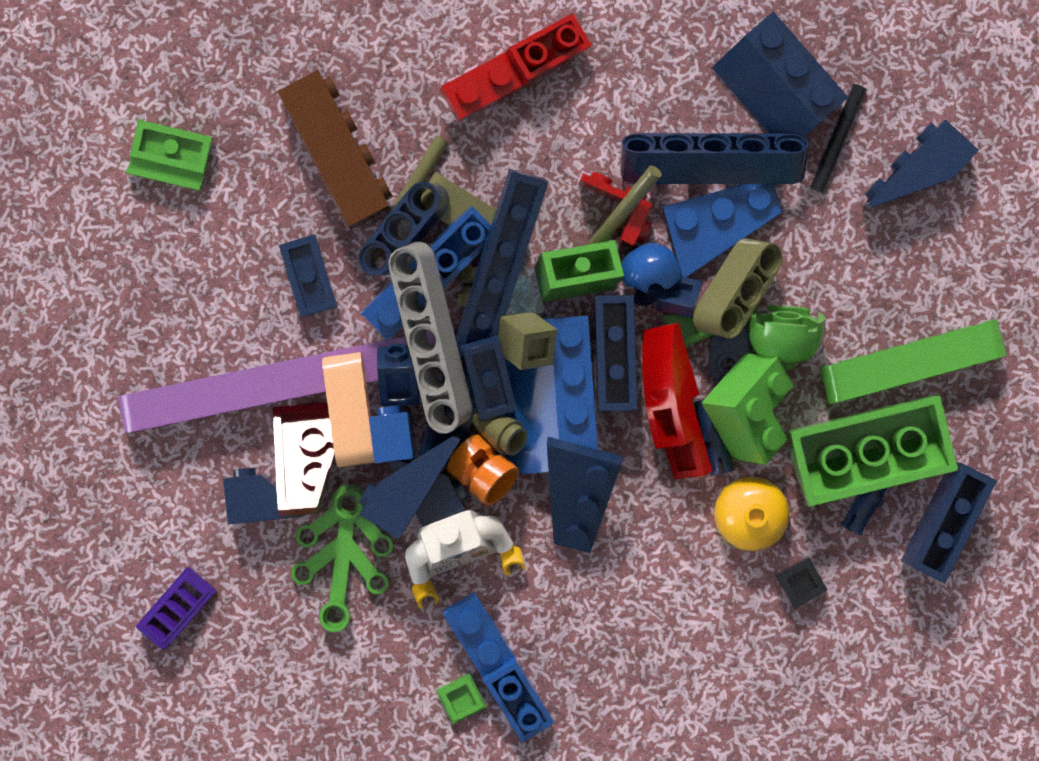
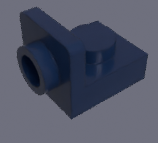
M391 344L378 347L377 374L381 406L419 404L418 383L408 345Z

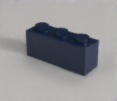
M634 295L595 296L594 327L597 411L637 410Z
M957 462V471L943 475L900 560L946 584L997 480Z

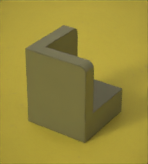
M533 312L500 317L498 338L500 339L505 359L520 370L553 365L557 329Z

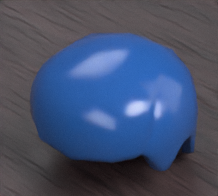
M648 242L636 246L626 253L621 262L624 274L621 281L627 287L635 286L644 293H648L649 286L655 283L667 290L674 286L681 277L682 271L675 255L669 248L660 243Z

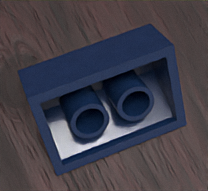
M774 11L748 32L712 67L715 73L768 133H790L804 137L849 98Z

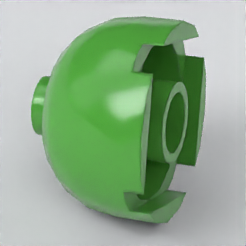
M767 305V309L774 313L757 314L758 307L755 308L748 322L750 342L758 355L770 358L779 357L785 370L793 369L795 363H802L812 358L822 345L826 318L823 314L818 313V319L809 316L810 309L774 305Z

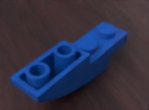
M473 206L469 207L427 244L434 252L444 288L484 249L491 225ZM413 257L408 264L416 271L417 261ZM392 279L360 312L387 341L403 327ZM417 292V301L423 307L426 304L425 296Z
M475 591L442 611L443 616L478 669L485 685L521 742L523 743L553 725L554 720Z

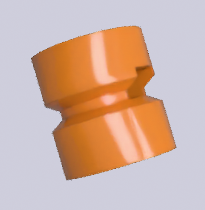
M478 434L465 440L455 450L447 464V471L462 485H470V492L485 506H491L502 499L515 484L519 475V469L504 455H496V450L485 438Z

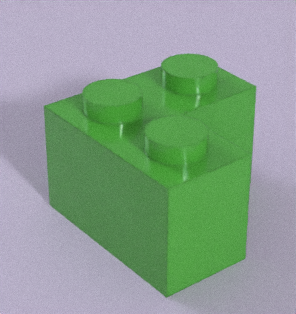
M744 353L701 403L734 460L766 465L787 440L772 410L794 385L779 357L770 358L758 354Z

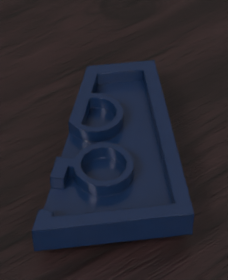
M548 437L547 456L554 544L590 553L622 466V456Z

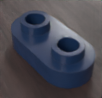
M749 319L738 336L732 339L716 335L711 336L708 370L716 381L720 382L728 373L721 367V362L724 358H731L735 365L744 353H748L750 340L748 332Z

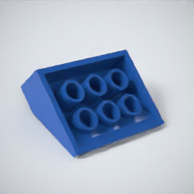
M588 316L544 319L557 329L553 365L520 370L505 359L517 411L503 414V416L522 422L524 429L528 433L526 444L519 453L513 456L504 455L519 469V474L549 472L547 456L548 437L598 450Z

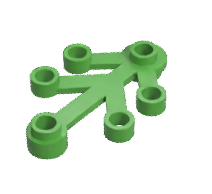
M351 484L341 486L333 493L331 509L313 523L303 525L296 532L298 544L309 548L318 542L317 540H319L321 533L339 521L338 537L306 562L297 563L291 571V577L295 583L306 585L313 580L317 571L335 558L330 600L322 607L319 614L322 627L330 632L343 630L351 618L350 609L345 604L350 561L366 580V587L371 593L382 594L389 586L388 576H385L384 572L378 571L354 541V526L356 524L371 541V550L376 556H388L394 548L393 539L389 538L387 534L383 535L374 523L359 515L364 508L363 505L358 503L364 494V490ZM352 496L356 499L357 506L354 510H346L344 508L343 499L345 497ZM304 529H310L314 532L315 538L311 543H305L301 539V532ZM380 538L386 539L389 542V550L379 552L375 547L376 541ZM304 566L309 569L310 576L307 580H300L296 576L298 567ZM381 576L385 581L384 587L380 590L374 589L370 583L372 577ZM336 608L342 612L343 617L341 621L333 622L329 619V611Z

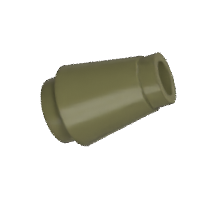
M476 412L471 421L472 427L501 455H516L526 444L528 433L524 429L522 422L499 415L480 421Z

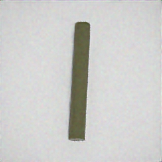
M654 166L648 167L587 245L606 242L611 239L662 176L658 168Z

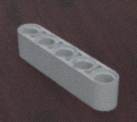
M414 242L395 250L390 255L388 261L389 271L427 422L434 431L449 433L468 421L472 414V404L434 252L427 244ZM408 253L417 261L416 271L407 262ZM417 292L425 296L426 308L419 305L416 296ZM426 330H430L436 338L435 346L428 342ZM436 367L443 371L445 383L436 377ZM444 405L449 406L453 410L454 420L446 415Z

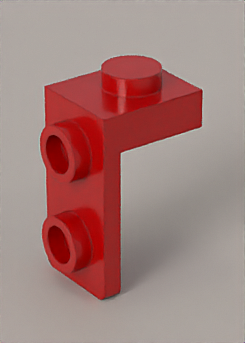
M592 172L590 176L583 173L578 184L618 203L631 190L630 187H626V190L622 191L611 186L613 180L597 172ZM647 195L631 213L618 244L632 249L636 241L644 243L652 225L651 222L646 221L652 207V203L646 201Z

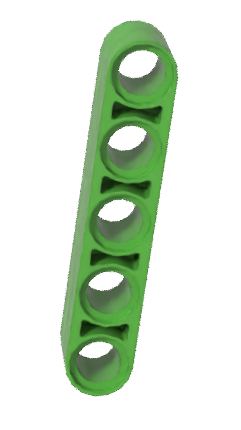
M993 319L978 325H971L949 331L945 334L916 340L909 344L876 351L869 355L858 356L828 366L825 365L819 367V372L828 404H833L1005 357L1007 352L998 319Z

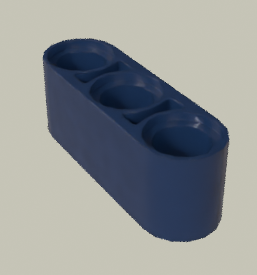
M419 182L410 187L361 248L358 261L362 270L373 276L390 275L388 263L390 255L401 247L414 242H421L445 213L449 206V195L446 189L439 184ZM430 189L435 196V203L432 208L426 210L422 206L421 196L426 190ZM403 219H406L411 227V232L406 239H402L397 232L398 224ZM379 248L383 249L387 256L386 264L381 269L374 263V254Z

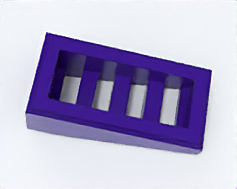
M187 566L140 620L136 628L165 651L217 590ZM185 581L202 594L199 600L182 587ZM175 593L192 606L189 611L172 599ZM165 605L181 618L178 624L162 611ZM156 618L171 632L168 635L164 634L151 621Z

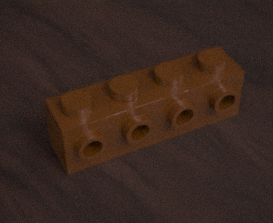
M316 70L278 90L279 96L347 226L352 230L390 210L391 207L387 200L391 199L393 195L383 177L375 179L370 166L376 163L367 145L364 143L358 146L352 133L357 131L358 128L348 109L342 113L340 112L334 100L340 97V94L331 77L328 76L323 79L320 72Z

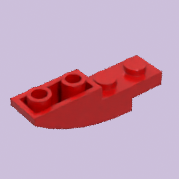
M572 13L510 46L506 52L442 85L439 90L459 123L486 107L489 109L558 69L589 49L592 45Z
M679 323L647 328L644 330L642 374L646 411L655 449L665 448L674 480L705 476L713 470L692 403V399L700 394Z

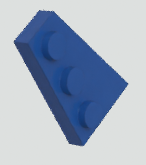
M742 184L662 207L674 253L682 271L681 277L685 278L732 247L739 240L782 213L774 184Z

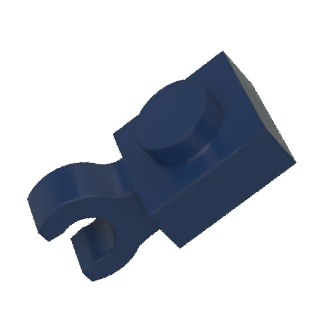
M680 277V280L667 290L657 283L652 284L648 288V293H644L634 286L633 289H636L634 303L640 306H649L656 302L657 311L693 318L694 310L702 293L703 281Z

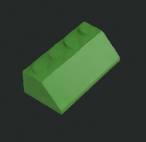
M940 395L921 397L785 431L793 468L808 507L958 470Z

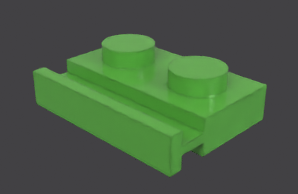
M138 119L130 152L131 158L126 173L202 191L214 138Z

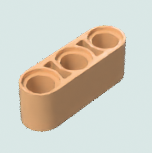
M357 352L323 357L324 381L337 467L374 463L369 424L371 412L362 353Z

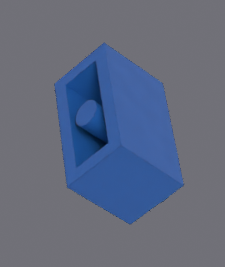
M402 405L377 408V416L369 417L374 463L416 457L411 411L403 412Z

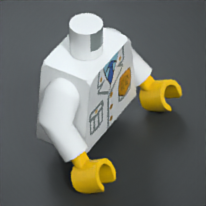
M467 510L418 529V539L407 548L405 558L411 580L414 583L412 593L420 609H423L421 602L426 597L432 596L435 604L439 602L432 581L429 580L430 577L495 552L500 553L503 571L507 576H511L510 565L519 564L525 570L522 550L517 546H513L510 536L496 516H483L472 510Z

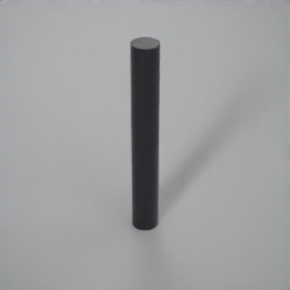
M857 84L852 85L848 95L849 98L845 102L810 186L811 190L824 194L867 91L865 87Z

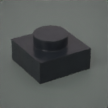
M808 556L775 574L776 579L794 609L828 590Z

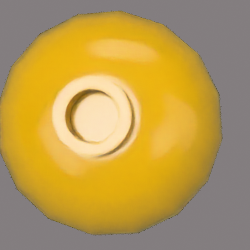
M746 476L733 480L722 489L716 500L713 515L716 528L726 542L740 550L755 552L767 549L781 539L788 527L790 510L787 498L777 485L765 478Z

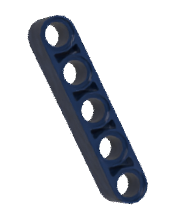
M635 133L627 135L622 139L620 175L626 182L635 184L649 166H654L662 174L655 184H797L805 178L809 143L803 136L790 133Z

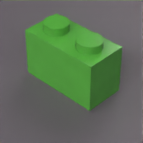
M615 240L543 252L534 266L542 303L615 290L624 277Z

